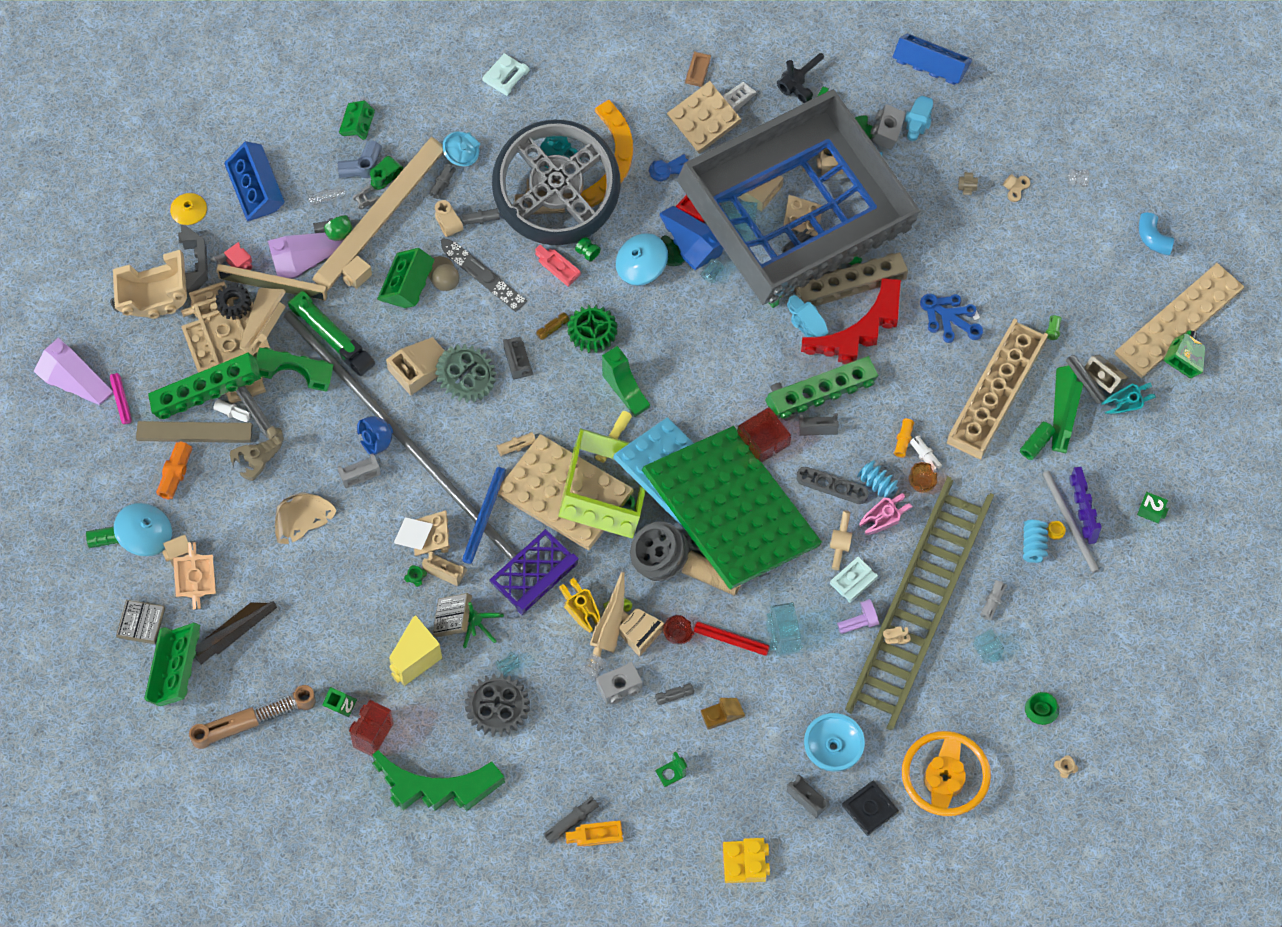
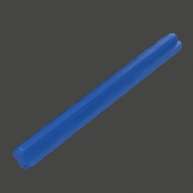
M497 467L464 552L462 559L464 563L471 564L473 562L501 483L505 477V468Z

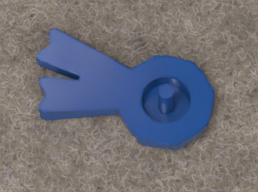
M683 154L669 163L663 160L653 161L648 171L654 180L665 181L669 178L670 174H680L685 162L689 160Z

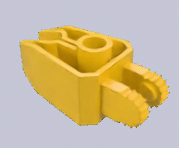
M572 578L570 579V584L576 592L575 595L572 596L564 584L559 586L566 598L564 608L582 628L591 632L593 629L587 617L592 618L597 625L600 620L599 611L590 590H582L577 581Z

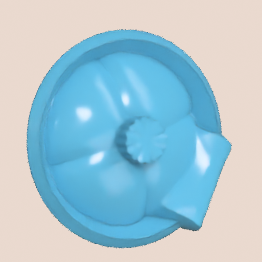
M452 132L443 141V152L446 158L453 164L469 166L478 159L479 146L481 144L469 132Z

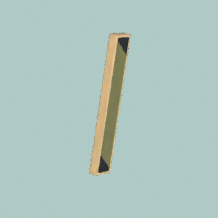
M218 264L217 267L218 277L222 280L260 288L284 289L285 293L294 295L304 291L310 298L326 301L328 296L326 286L222 264Z

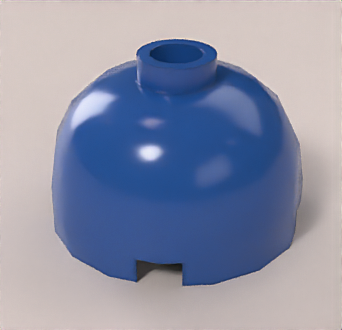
M370 416L359 420L357 424L358 435L361 434L364 440L360 442L369 455L372 453L374 455L378 454L390 446L393 430L391 425L384 419Z

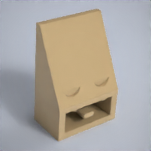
M431 337L402 348L387 358L388 371L411 396L438 377L435 374L437 371L436 365L445 350Z

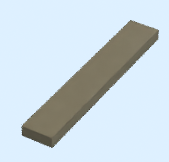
M138 421L136 440L251 443L253 426L252 423Z

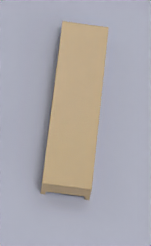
M1013 319L949 433L947 444L977 459H982L1043 349L1048 337L1047 333L1043 335L1018 323L1017 319Z

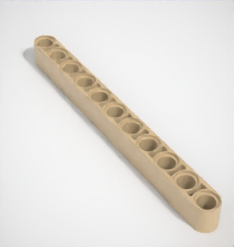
M431 137L317 271L312 279L316 284L326 286L327 291L342 275V269L364 249L444 153L443 144L434 137Z

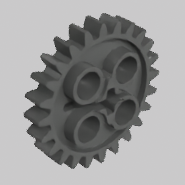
M493 673L492 679L485 676L484 682L478 679L479 686L472 685L474 692L468 691L469 698L465 699V703L468 705L465 707V711L469 712L467 718L472 719L471 725L478 724L476 727L477 731L484 729V735L490 731L492 737L495 736L496 732H499L500 737H502L504 731L510 735L511 728L518 731L517 724L523 726L522 719L528 718L525 712L530 711V707L527 706L530 704V699L526 698L528 692L523 691L524 685L518 686V679L511 682L510 675L507 679H504L503 673H501L499 678H496L495 673ZM487 692L494 693L492 697L484 696ZM507 694L514 696L510 700L504 698ZM486 710L491 712L488 716L481 715ZM504 713L511 714V716L506 719L501 717V715Z

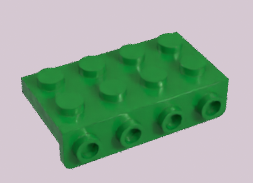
M193 622L174 630L166 627L160 628L144 697L147 702L161 707L185 699L188 692V681L192 674V662L196 656V644L200 637V624Z

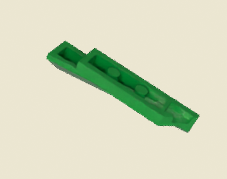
M1069 365L1056 369L1053 417L1055 434L1052 436V450L1065 454L1067 453L1083 388V383L1076 381L1077 376Z

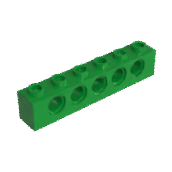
M247 352L148 393L151 412L159 419H168L171 415L185 412L193 406L202 405L204 402L219 398L225 393L234 392L245 385H251L261 379L258 361Z
M867 356L770 392L765 401L774 420L778 418L786 419L794 412L802 413L808 410L810 406L818 407L824 404L826 400H837L842 394H853L858 391V388H869L875 384V380L879 375L870 357ZM852 375L858 376L859 380L855 379ZM836 381H840L843 386L838 385ZM819 387H823L826 392L821 391ZM802 393L808 394L810 398L804 397ZM786 399L791 400L793 404H788Z

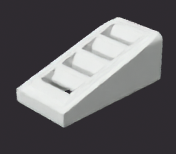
M742 82L724 94L723 97L733 110L737 112L756 95V91Z

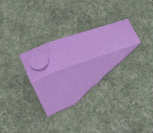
M325 233L276 238L269 240L268 245L277 276L293 279L302 275L309 268H314L324 259H328L344 240L333 241L328 239Z
M59 338L44 350L34 370L47 384L62 388L66 392L79 395L81 398L98 405L102 404L113 394V391Z

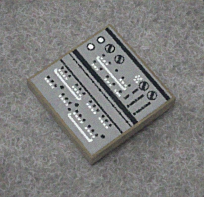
M464 593L438 598L433 636L442 637L467 632L470 612L468 603L471 602L472 595Z
M126 600L116 637L156 645L165 607Z

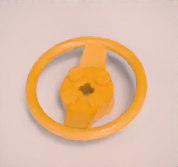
M937 731L919 738L908 749L902 763V780L910 798L922 809L935 815L957 816L974 809L984 799L991 782V770L985 753L973 740L960 733ZM944 739L939 756L933 758L928 764L924 775V784L931 792L930 804L915 791L910 779V765L915 753L923 745L934 740ZM962 743L969 747L978 757L982 766L983 780L980 790L971 801L959 807L948 808L952 797L962 791L966 780L964 765L960 762V747ZM947 775L950 779L943 781L942 776Z

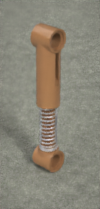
M301 685L296 688L292 695L287 696V698L284 697L283 700L280 698V701L277 700V702H270V705L267 703V706L257 707L256 710L250 707L207 724H195L189 731L190 740L194 747L204 749L213 742L259 726L258 723H261V720L271 719L272 716L281 715L282 712L285 714V711L288 713V710L292 711V709L309 710L316 703L314 691L308 685ZM304 695L310 696L307 700L300 699ZM205 734L202 739H196L197 735Z

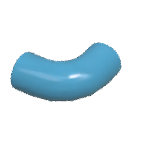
M1149 212L1142 213L1139 219V235L1143 243L1155 252L1170 256L1174 238L1164 236L1158 232L1157 215Z

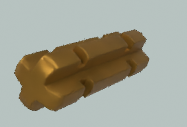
M562 312L558 315V318L555 317L545 324L544 328L538 329L536 335L540 340H544L548 337V334L551 335L562 327L561 324L565 325L569 322L568 315Z

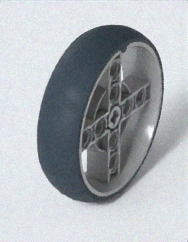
M544 120L528 125L515 133L501 149L492 174L494 200L505 221L525 238L547 245L575 243L597 232L613 213L618 202L621 186L619 167L607 143L588 127L568 120ZM562 136L580 141L586 146L570 159L561 155L547 157L534 141L545 137ZM531 152H535L538 154L535 158H530L528 156V154ZM519 153L532 169L529 176L530 190L511 204L506 190V175L511 161ZM587 157L589 161L583 163L580 161V158ZM601 160L606 172L607 186L603 202L595 212L581 196L584 186L583 174ZM548 166L549 170L543 172L540 170V167ZM568 168H573L575 172L573 174H568L566 170ZM553 180H555V181H558V180H559L560 184H557V183H554V184H553ZM541 190L547 192L543 197L537 194ZM565 193H571L573 197L570 199H566L563 197V195ZM531 202L533 205L530 208H525L523 204ZM542 206L550 209L566 208L579 224L565 229H549L534 225L526 219ZM581 206L585 210L582 213H578L575 211V208Z

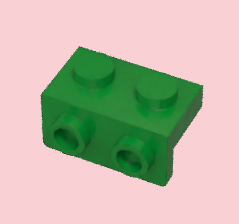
M365 100L348 103L339 134L341 136L358 135L362 140H366L375 110Z

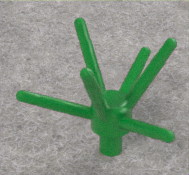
M469 602V626L463 648L467 647L471 631L472 635L476 636L475 626L477 625L493 643H496V639L481 622L483 618L504 617V614L479 613L473 609L472 602Z

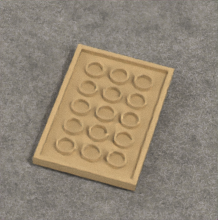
M540 434L501 483L497 496L585 549L590 550L604 530L558 517L573 453ZM578 456L570 492L623 507L630 495L633 494V488Z

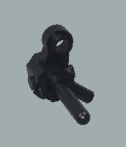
M819 53L801 69L794 68L793 61L788 60L786 62L787 70L777 80V86L780 91L786 96L794 93L802 103L812 100V91L809 88H804L802 84L805 83V74L824 59V54Z

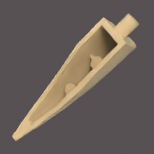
M621 572L610 601L595 626L590 645L595 647L592 654L593 657L600 658L602 649L615 652L624 607V572Z

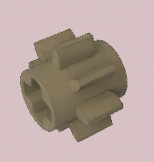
M964 172V176H959L958 190H963V195H972V191H977L978 177H973L974 174L971 172Z

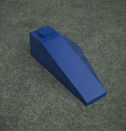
M675 206L660 212V217L668 232H671L675 245H678L681 250L682 258L694 270L722 255L724 248L708 225Z

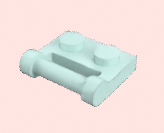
M504 53L483 76V81L508 96L512 87L523 75H527L530 69L527 65L519 63ZM515 69L518 70L506 84H503Z

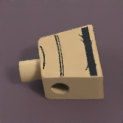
M635 609L630 615L623 610L619 635L640 657L664 631V623L640 609Z

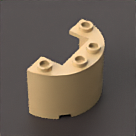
M177 250L163 254L165 265L137 272L130 264L113 269L115 309L122 312L125 316L149 317L151 319H156L159 315L175 313L177 309L184 305L187 299L183 252Z

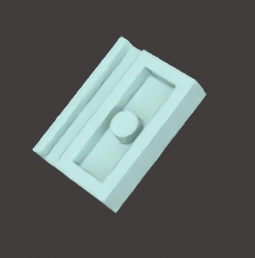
M857 557L830 581V585L851 603L878 579V575Z

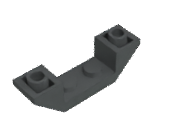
M181 225V232L178 233L179 243H183L184 250L194 249L195 258H198V263H195V272L185 273L187 298H190L189 293L198 290L208 280L207 248L204 238L186 225Z

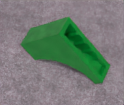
M616 346L603 354L602 376L633 416L636 417L649 409L650 403L639 389L632 375L628 358L621 349Z

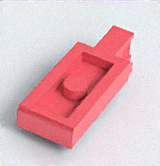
M541 245L535 249V255L540 258L539 262L568 287L581 275L580 270L556 250H546Z

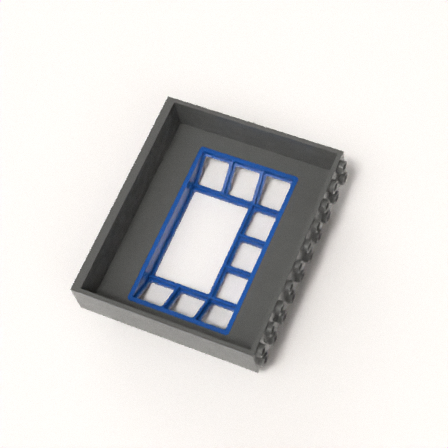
M834 89L685 162L677 179L679 185L762 305L776 302L780 296L791 294L795 288L806 286L812 279L818 280L825 272L835 271L842 263H850L854 257L865 255L869 249L880 247L884 241L895 239L897 234L901 232L903 234L911 230V225L917 220V216L921 211ZM828 148L838 162V165L823 176L818 177L807 161ZM798 166H802L828 203L764 236L737 197ZM840 170H843L853 183V187L836 199H833L823 185V182ZM858 191L869 208L847 219L838 204ZM731 201L742 217L730 220L719 203ZM829 209H833L842 223L824 231L815 217ZM809 221L818 235L800 243L791 229ZM747 223L757 239L745 242L734 225ZM786 233L795 247L777 256L768 241ZM762 245L771 260L761 264L750 247Z

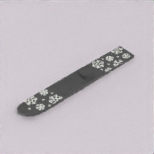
M441 239V247L444 253L513 311H518L527 302L525 298L460 245L449 239Z

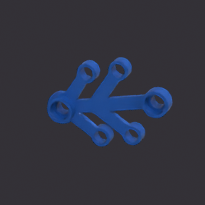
M928 293L921 298L920 306L923 310L927 311L929 319L928 330L930 332L936 333L939 330V323L935 317V312H937L942 318L944 328L943 340L946 343L953 342L955 337L950 322L966 331L968 337L972 340H978L982 337L983 327L980 324L974 323L970 325L956 316L964 314L968 317L975 316L976 307L973 304L958 307L961 303V297L957 294L950 297L937 298L934 294ZM950 304L956 308L945 309L941 305ZM936 325L937 328H931L930 326ZM946 335H951L952 338L948 339Z

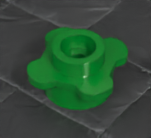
M412 565L409 567L407 575L404 576V580L419 587L422 585L423 578L427 576V571Z

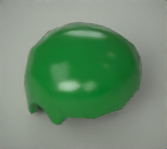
M342 215L325 224L324 232L328 239L342 241L352 231V224L347 215Z

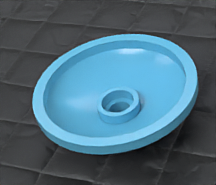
M644 233L630 238L620 248L616 257L618 275L626 283L635 286L652 282L666 267L668 260L667 247L659 237L653 234Z
M135 503L124 507L118 513L114 521V534L119 544L130 553L139 556H153L165 549L163 543L171 540L172 526L167 516L160 509L145 503Z
M839 713L824 714L813 720L808 726L804 737V748L809 759L819 768L832 772L844 771L854 766L861 758L865 746L864 735L860 726L850 717ZM835 744L837 748L831 749L830 745Z

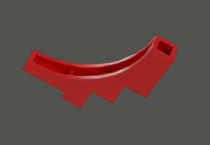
M882 278L877 299L864 317L849 328L832 335L802 337L801 352H805L808 355L824 354L828 357L838 355V362L846 365L857 360L859 344L866 347L877 346L879 326L886 329L897 327L901 280Z

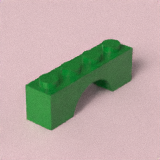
M259 347L256 359L261 377L272 379L279 371L293 370L305 378L308 388L327 392L334 364H330L325 360H313L307 356L292 355L285 351H274L269 347Z

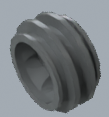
M653 522L645 525L637 532L631 543L630 558L632 565L638 573L652 581H665L673 578L683 569L688 560L689 546L687 538L679 529L667 522Z

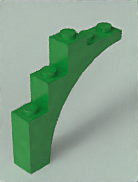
M379 750L372 754L374 761L372 765L377 772L382 771L386 776L384 780L391 787V802L396 808L400 806L403 811L420 798L428 808L432 807L434 811L452 798L459 808L463 807L468 811L505 783L504 775L492 761L480 769L465 775L450 778H430L415 775L401 769L389 761Z

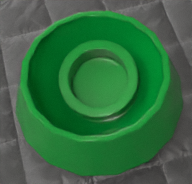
M1047 692L1035 693L1025 703L1027 717L1036 724H1050L1059 715L1060 707L1057 700Z

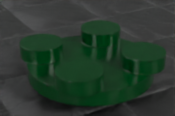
M662 236L661 240L665 243L668 250L666 265H682L685 260L680 254L681 250L678 245H675L669 236Z

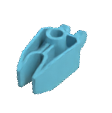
M918 97L911 111L907 112L905 122H907L906 129L909 130L907 138L910 141L917 140L919 134H924L926 128H930L932 122L930 117L933 108L932 98Z
M795 295L789 298L787 307L792 313L791 322L796 328H799L806 337H821L828 334L826 323L813 304L808 301L804 304Z

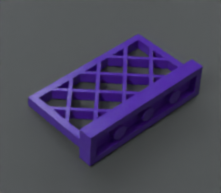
M545 529L499 570L489 582L517 608V612L523 615L578 565L579 558L574 553L571 554ZM546 536L551 541V547H540V540ZM528 551H537V560H526V553ZM539 551H551V560H539ZM553 551H561L566 557L562 561L553 560ZM515 563L523 564V573H511L512 566ZM525 564H537V573H525ZM539 564H551V571L539 573ZM500 576H509V586L500 585L496 580ZM511 576L523 577V586H511ZM525 577H537V583L534 586H525ZM511 590H523V596L516 601L511 596Z

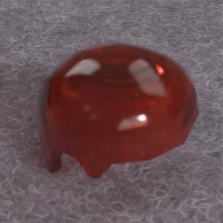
M673 615L667 618L663 626L664 636L672 644H685L694 636L691 621L682 615Z

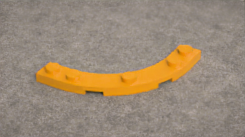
M609 99L597 106L595 112L609 128L614 139V156L619 167L622 183L624 178L627 177L632 164L633 139L625 118ZM606 173L598 182L581 193L582 198L591 208L601 203L604 199L607 186Z

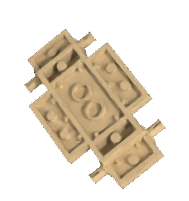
M224 281L190 292L189 296L192 307L181 310L183 317L194 314L198 318L197 321L181 326L198 373L245 354L240 348V344L253 302H251V309L247 311V315L241 314V319L236 316V320H233L232 316L230 319H226V315L223 317L217 308L216 294L218 295L219 289L223 291ZM232 297L227 300L226 304L228 306H234L233 300L239 298ZM267 338L258 346L253 355L254 357H256L259 347L270 348ZM263 377L251 385H245L252 397L266 392ZM236 391L225 393L230 404L242 401Z

